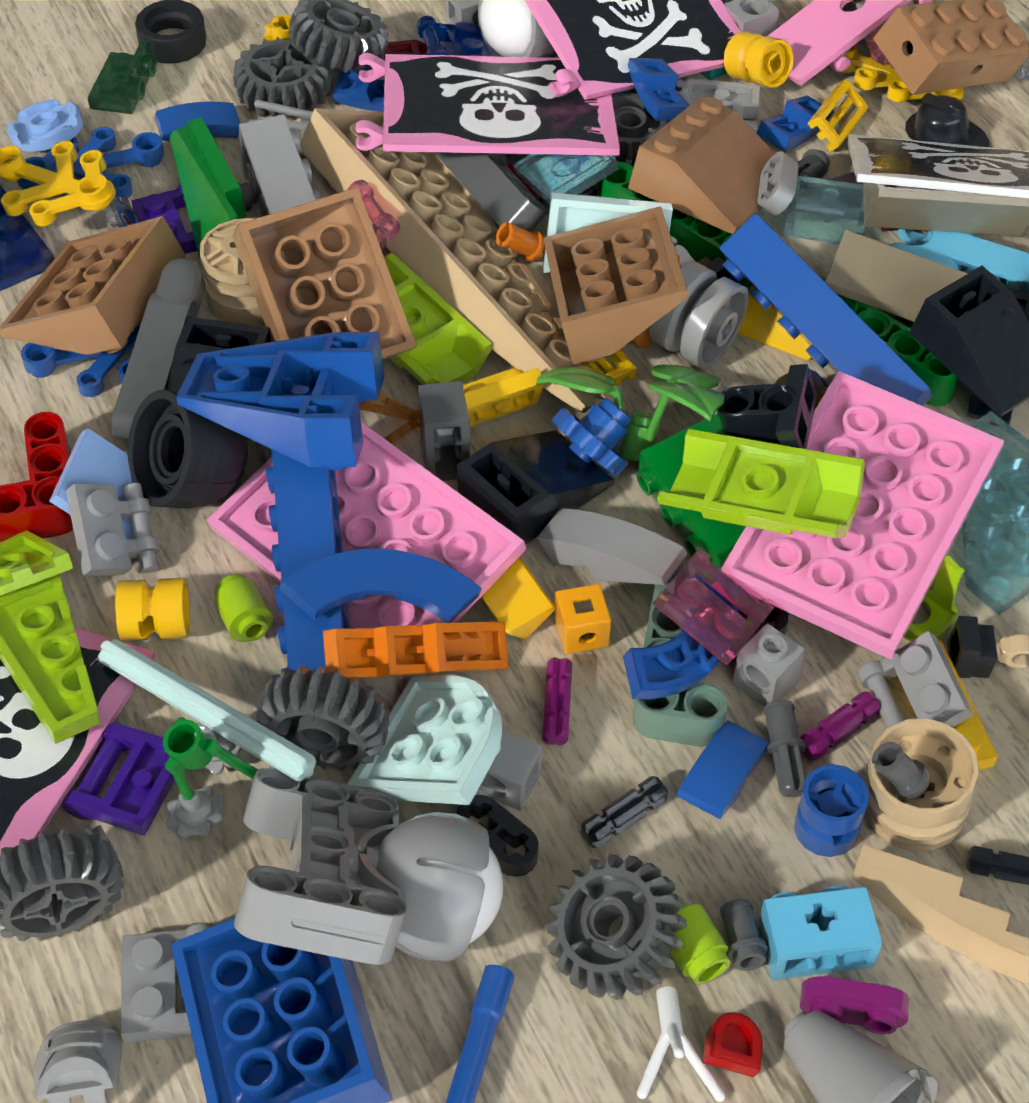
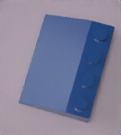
M235 918L171 943L207 1103H386L393 1100L353 961L249 939L235 929Z

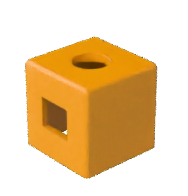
M595 584L556 591L554 619L564 653L571 654L608 647L611 617L601 585ZM591 600L593 610L576 613L573 603ZM586 633L592 634V636L580 638L582 635Z

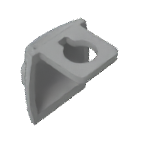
M82 1020L58 1026L50 1031L41 1043L34 1064L33 1077L37 1100L47 1099L48 1103H71V1097L82 1095L84 1103H108L105 1089L114 1087L122 1059V1046L118 1029L105 1022Z

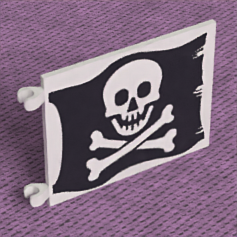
M854 134L848 135L847 142L857 182L1029 198V151Z

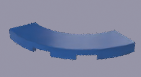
M357 549L331 554L304 565L281 581L279 590L313 620L343 603L364 599L365 595L382 594L393 595L399 601L417 605L438 616L444 622L451 623L479 597L482 588L455 569L418 554L391 549Z
M694 574L686 583L689 601L688 614L679 635L660 645L630 648L623 656L632 699H654L680 693L693 687L711 672L728 651L732 632L737 626L738 599L735 587L724 583L716 576Z

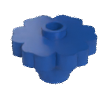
M605 397L599 405L594 403L581 419H578L574 414L562 407L551 420L558 429L573 441L569 448L588 464L594 459L616 477L628 465L629 462L614 447L628 432L625 427L632 419L608 398Z

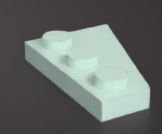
M551 193L547 237L659 206L662 208L668 230L670 231L673 211L672 203ZM545 249L543 273H548L550 268Z

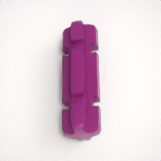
M553 657L547 662L542 739L548 745H564L568 741L573 665L568 658L559 659Z
M868 691L861 692L851 699L852 705L849 703L844 704L818 723L819 728L812 727L800 736L806 745L803 753L810 760H818L829 752L827 747L834 748L862 728L860 723L867 724L878 716L881 707L878 699L874 698Z

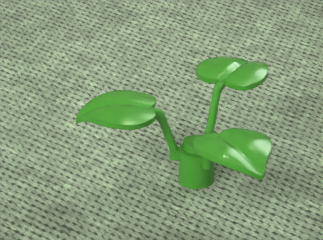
M662 364L652 367L651 374L667 381H651L649 383L650 390L661 394L654 414L643 411L632 412V420L625 427L628 432L622 438L619 454L625 458L639 461L640 451L657 444L660 429L659 423L669 398L689 407L710 421L716 410L724 403L725 395L711 389L719 386L722 379L685 366ZM561 367L547 371L537 379L536 386L549 382L588 393H608L614 398L615 405L624 412L621 389L614 385V378L605 374L579 367Z

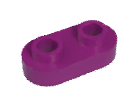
M817 976L802 982L800 1009L808 1013L821 1010L842 1023L864 1026L866 1030L876 1034H891L908 1022L909 997L902 990L891 986Z

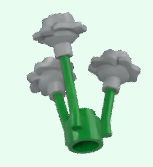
M180 717L166 731L163 738L164 750L170 756L165 764V768L174 776L180 790L179 799L172 800L167 804L170 814L166 821V826L170 830H177V834L181 839H186L192 835L207 836L211 833L213 825L221 824L223 821L221 808L224 804L223 796L214 794L210 786L197 790L191 788L184 772L186 769L207 768L213 774L218 775L222 773L225 765L229 768H235L250 777L252 782L258 769L238 757L241 747L200 722L195 723Z

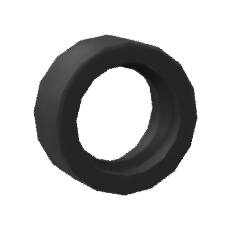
M163 0L143 8L136 17L135 27L138 44L142 54L150 60L160 63L184 62L199 55L205 48L207 38L204 17L200 9L192 3L182 0ZM169 28L185 29V31L173 35L157 34L159 31Z

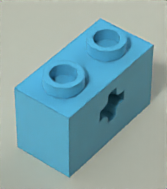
M837 885L826 888L820 893L799 895L796 892H782L763 901L758 925L761 938L766 941L769 948L766 958L772 980L872 968L875 966L882 946V940L866 887L849 889L847 886Z

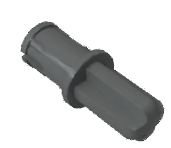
M776 700L766 704L763 708L770 738V744L766 749L768 756L774 759L780 794L783 797L796 798L801 796L804 781L807 778L802 755L806 745L805 741L799 738L794 704L789 700Z

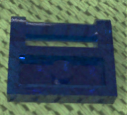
M429 15L421 17L416 23L417 32L424 39L427 47L426 55L491 56L480 28L471 23L442 24L437 23Z

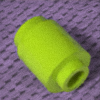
M243 574L228 575L217 583L214 589V605L230 636L239 642L256 641L263 637L273 623V614L256 583Z
M683 902L685 906L677 914L686 919L688 927L675 932L674 935L684 941L685 948L679 950L671 949L670 954L685 977H691L696 985H701L716 979L728 969L731 964L727 956L729 948L703 906L700 904L689 905L687 902Z

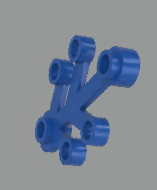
M109 127L95 129L92 133V138L80 151L77 139L73 137L70 140L78 154V159L73 163L74 176L81 179L86 177L79 162L82 154L89 150L108 152L116 147L117 143L113 129ZM145 132L134 137L132 148L103 154V158L107 165L106 168L139 162L144 167H155L160 164L164 156L162 138L158 134ZM51 150L43 158L30 157L25 159L26 163L57 173L56 162ZM107 171L102 172V175L111 181L114 187L124 194L126 198L132 195L133 189L129 176L124 174L116 175ZM23 178L17 180L18 185L22 189L41 185Z
M141 324L136 326L134 332L128 337L129 341L125 347L110 354L103 351L85 355L27 343L21 350L24 368L34 377L44 378L51 375L58 365L98 357L89 369L79 373L76 379L81 395L85 397L98 396L104 390L103 378L128 349L134 348ZM129 360L121 363L118 368L121 383H123Z

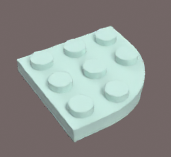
M455 675L412 676L389 714V732L385 746H382L380 754L375 756L373 763L365 764L360 762L348 785L379 791L393 797L396 801L470 805L501 749L500 742L503 726L500 711L486 690L469 678Z

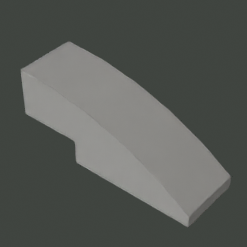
M560 508L537 537L552 565L587 567L593 580L665 585L687 555L683 546L660 534L624 520L584 510Z

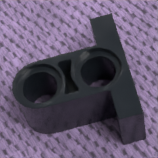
M808 364L790 365L786 383L735 386L722 392L725 395L724 403L716 411L725 435L807 449L817 400V392Z

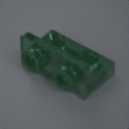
M141 40L134 55L124 52H110L87 97L90 109L133 114L138 101L143 100L145 96L146 85L150 77L153 78L157 69L156 56L151 53L149 41Z

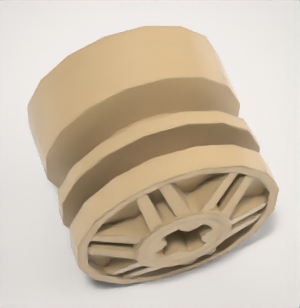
M233 219L218 224L206 233L200 243V259L203 265L202 271L205 278L208 307L220 321L260 327L265 325L233 239V234L238 224L254 219Z
M929 718L907 719L888 727L876 739L870 755L867 772L868 778L866 781L869 801L865 815L878 835L891 845L909 851H933L951 843L964 829L979 775L976 753L966 737L950 725ZM886 742L899 744L911 759L922 762L928 769L929 785L920 799L901 798L896 795L890 788L889 780L874 768L875 765L872 763L873 753L881 744Z

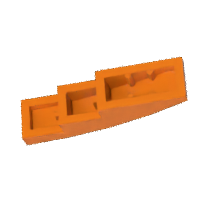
M505 622L432 623L426 625L382 626L377 628L323 631L326 671L335 673L339 670L340 674L347 678L357 677L358 679L509 669Z

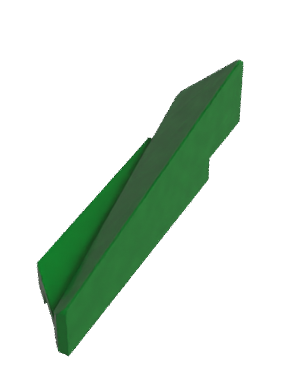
M202 117L187 121L184 127L174 130L170 135V142L199 258L200 243L207 232L218 224L246 217L240 186Z

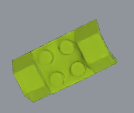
M390 253L384 258L417 346L389 359L400 369L405 367L422 385L462 381L463 384L475 377L491 352L492 343L395 254Z
M688 429L685 435L683 464L671 491H660L657 500L658 504L702 512L703 518L789 535H792L793 531L797 530L833 538H842L847 536L860 502L865 462L864 459Z

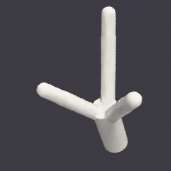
M671 986L658 989L656 997L661 1035L637 1090V1096L640 1099L647 1097L667 1048L671 1043L674 1056L681 1059L685 1055L715 1100L718 1102L724 1101L725 1093L705 1063H702L703 1060L683 1032L677 989Z

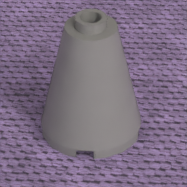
M821 1010L799 1013L789 1022L785 1029L784 1050L818 1103H923L925 1097L931 1103H934L936 1099L938 1083L927 1070Z

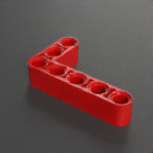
M36 413L28 418L24 424L30 480L0 485V542L26 530L42 539L64 535L73 530L71 515L49 502L71 455L63 420L56 413Z

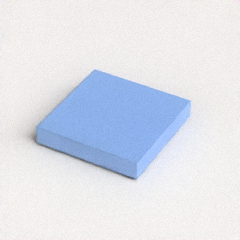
M85 429L76 441L49 502L70 514L66 490L74 483L115 484L118 501H126L123 487L132 483L127 453L92 430ZM122 520L126 539H134L130 520Z

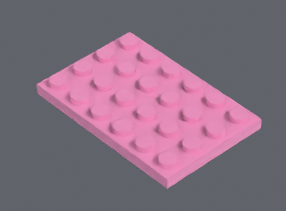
M838 371L814 411L807 450L864 459L865 468L861 498L847 536L833 538L794 530L792 535L746 526L722 566L719 579L730 586L892 660L939 571L943 558L950 550L1002 450L1004 440Z
M361 422L363 446L356 467L335 470L343 551L357 549L400 550L436 560L465 575L480 586L482 590L479 597L451 622L457 623L526 551L525 542ZM271 457L207 519V522L213 531L281 584V572L276 571L272 558V545L278 544V532L273 531L269 517V506L275 505V493L271 494L266 478V467L273 466ZM365 595L364 599L348 602L350 629L446 623L433 613L417 605L399 601L393 595ZM401 676V677H397V678H398L399 680H402L405 676Z

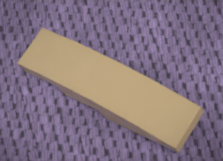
M862 844L852 878L863 887H866L870 893L893 912L939 943L991 970L1029 985V938L1006 931L1010 912L959 896L964 879L960 876Z

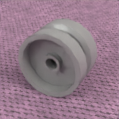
M690 261L681 267L689 297L651 325L649 335L653 343L668 351L677 352L680 350L683 359L700 368L707 369L725 354L734 341L748 308L749 293L748 289L743 285L726 277L718 279L715 271L700 263Z

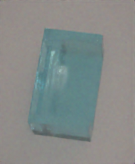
M797 175L796 192L791 203L788 205L784 236L835 244L840 243L845 230L864 236L866 226H864L863 184Z

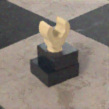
M958 616L947 641L948 655L960 678H989L997 660L1000 663H1006V665L1012 668L1027 667L1026 654H1029V635L1016 634L995 640L993 625L978 624L977 617Z

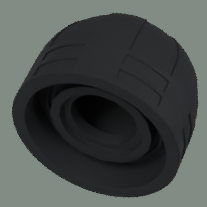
M157 390L149 394L137 409L130 428L127 456L132 483L141 484L143 497L149 499L150 506L195 508L220 500L236 487L243 475L247 460L248 445L246 437L178 405L176 396L179 391Z

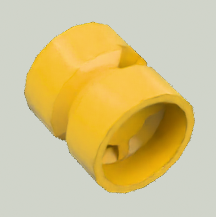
M748 31L735 34L728 42L724 52V66L729 76L769 88L778 87L783 84L789 77L793 67L794 56L788 42Z
M185 577L159 579L155 586H150L146 580L117 582L115 611L117 630L121 641L148 640L152 633H157L161 639L189 637L190 600Z

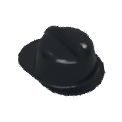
M926 93L922 98L918 111L909 117L905 125L908 137L916 141L989 147L990 143L986 133L968 119L967 109L963 102L948 95L936 96L932 93Z

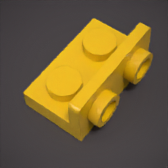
M514 367L464 384L463 389L469 416V428L537 405L545 384L542 383L536 386L537 379L541 376L539 368L524 372Z

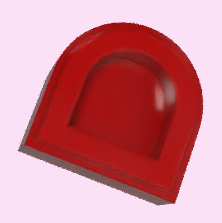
M729 1012L721 1015L707 1030L702 1063L754 1077L761 1069L763 1040L759 1028L749 1017L741 1013Z

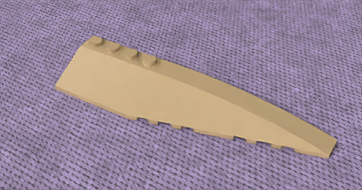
M314 108L300 141L301 151L310 160V164L319 170L329 182L330 187L338 193L358 187L376 237L382 241L391 253L395 254L492 343L493 351L515 368L521 369L524 372L539 368L542 375L547 371L561 367H579L593 370L583 366L581 363L572 364L567 342L563 336L561 320L556 317L552 318L549 314L552 305L526 265L515 261L517 252L497 245L496 234L499 225L494 220L488 219V213L434 152L383 151V144L368 151L359 150L356 147V139L359 137L368 138L370 135L365 132L357 133L355 131L356 123L360 120H368L383 128L384 112ZM545 382L543 387L581 413H586L594 403L599 405L605 397L614 403L608 393H588Z

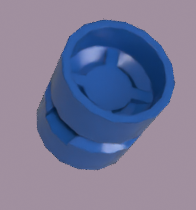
M824 765L810 772L804 781L795 817L794 830L797 839L807 850L816 855L833 857L851 850L856 843L869 801V791L866 782L857 772L846 766Z

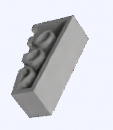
M284 114L239 124L241 169L245 180L249 179L251 188L259 203L261 217L321 199L318 190L312 191L310 185L312 173L308 160H301L298 152L301 151V144L296 128H289Z

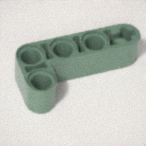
M680 564L665 585L655 584L644 647L663 644L677 637L681 632L687 618L689 605L686 583L696 574L690 567ZM671 597H679V601L670 599ZM697 683L689 689L667 697L635 699L633 725L641 735L651 739L706 747L725 723L728 706L727 698L723 691L716 686ZM650 706H657V707H660V708H662V709H654V708H651ZM697 714H705L710 717H702Z

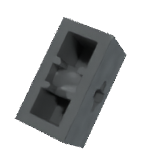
M462 381L418 385L420 440L425 469L442 481L457 479V464L470 457L469 416Z

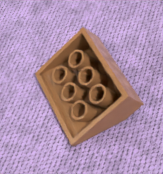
M701 96L639 146L628 189L661 203H672V208L734 234L762 208L757 203L760 175L765 164L775 153L735 110L724 106V103L717 98Z
M358 187L237 225L233 239L266 328H270L272 342L333 332H379L382 361L417 347Z
M661 206L543 238L560 320L573 365L582 362H595L604 356L615 354L689 297Z
M163 216L69 241L0 326V336L85 355L103 351L109 354L117 352L127 345L128 337L135 327L141 324L151 294L156 292L162 270L166 264L176 258H185L186 255Z

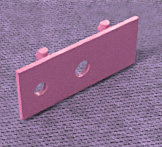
M814 0L768 36L782 39L789 43L794 59L788 79L802 86L829 64L836 73L838 71H845L850 66L851 61L845 57L844 52L885 22L898 6H905L912 0H865L866 2L861 8L852 12L842 11L843 6L852 0ZM913 0L914 5L933 2V0Z

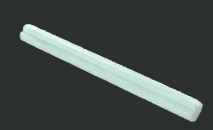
M113 639L111 642L105 640L101 644V652L98 658L105 666L295 781L309 779L314 774L313 768L317 762L312 754L118 639Z

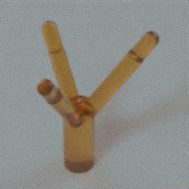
M379 393L378 399L374 400L384 405L369 402L359 403L361 410L409 420L408 423L384 438L391 444L415 428L420 427L419 410H414Z

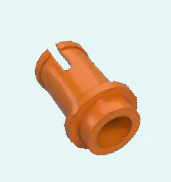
M504 222L499 227L496 234L497 245L520 253L526 261L540 260L545 255L544 235L540 231L533 230L529 232L509 222Z

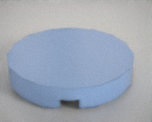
M46 100L22 109L16 115L18 120L16 122L10 121L7 125V133L12 145L22 151L36 152L52 149L55 144L61 141H70L83 127V117L79 107L71 101H66V105H60L58 100Z

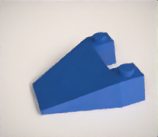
M333 332L199 353L176 396L177 404L309 467H326L330 470L356 467L363 446L359 403L370 399H378L384 380L379 332Z

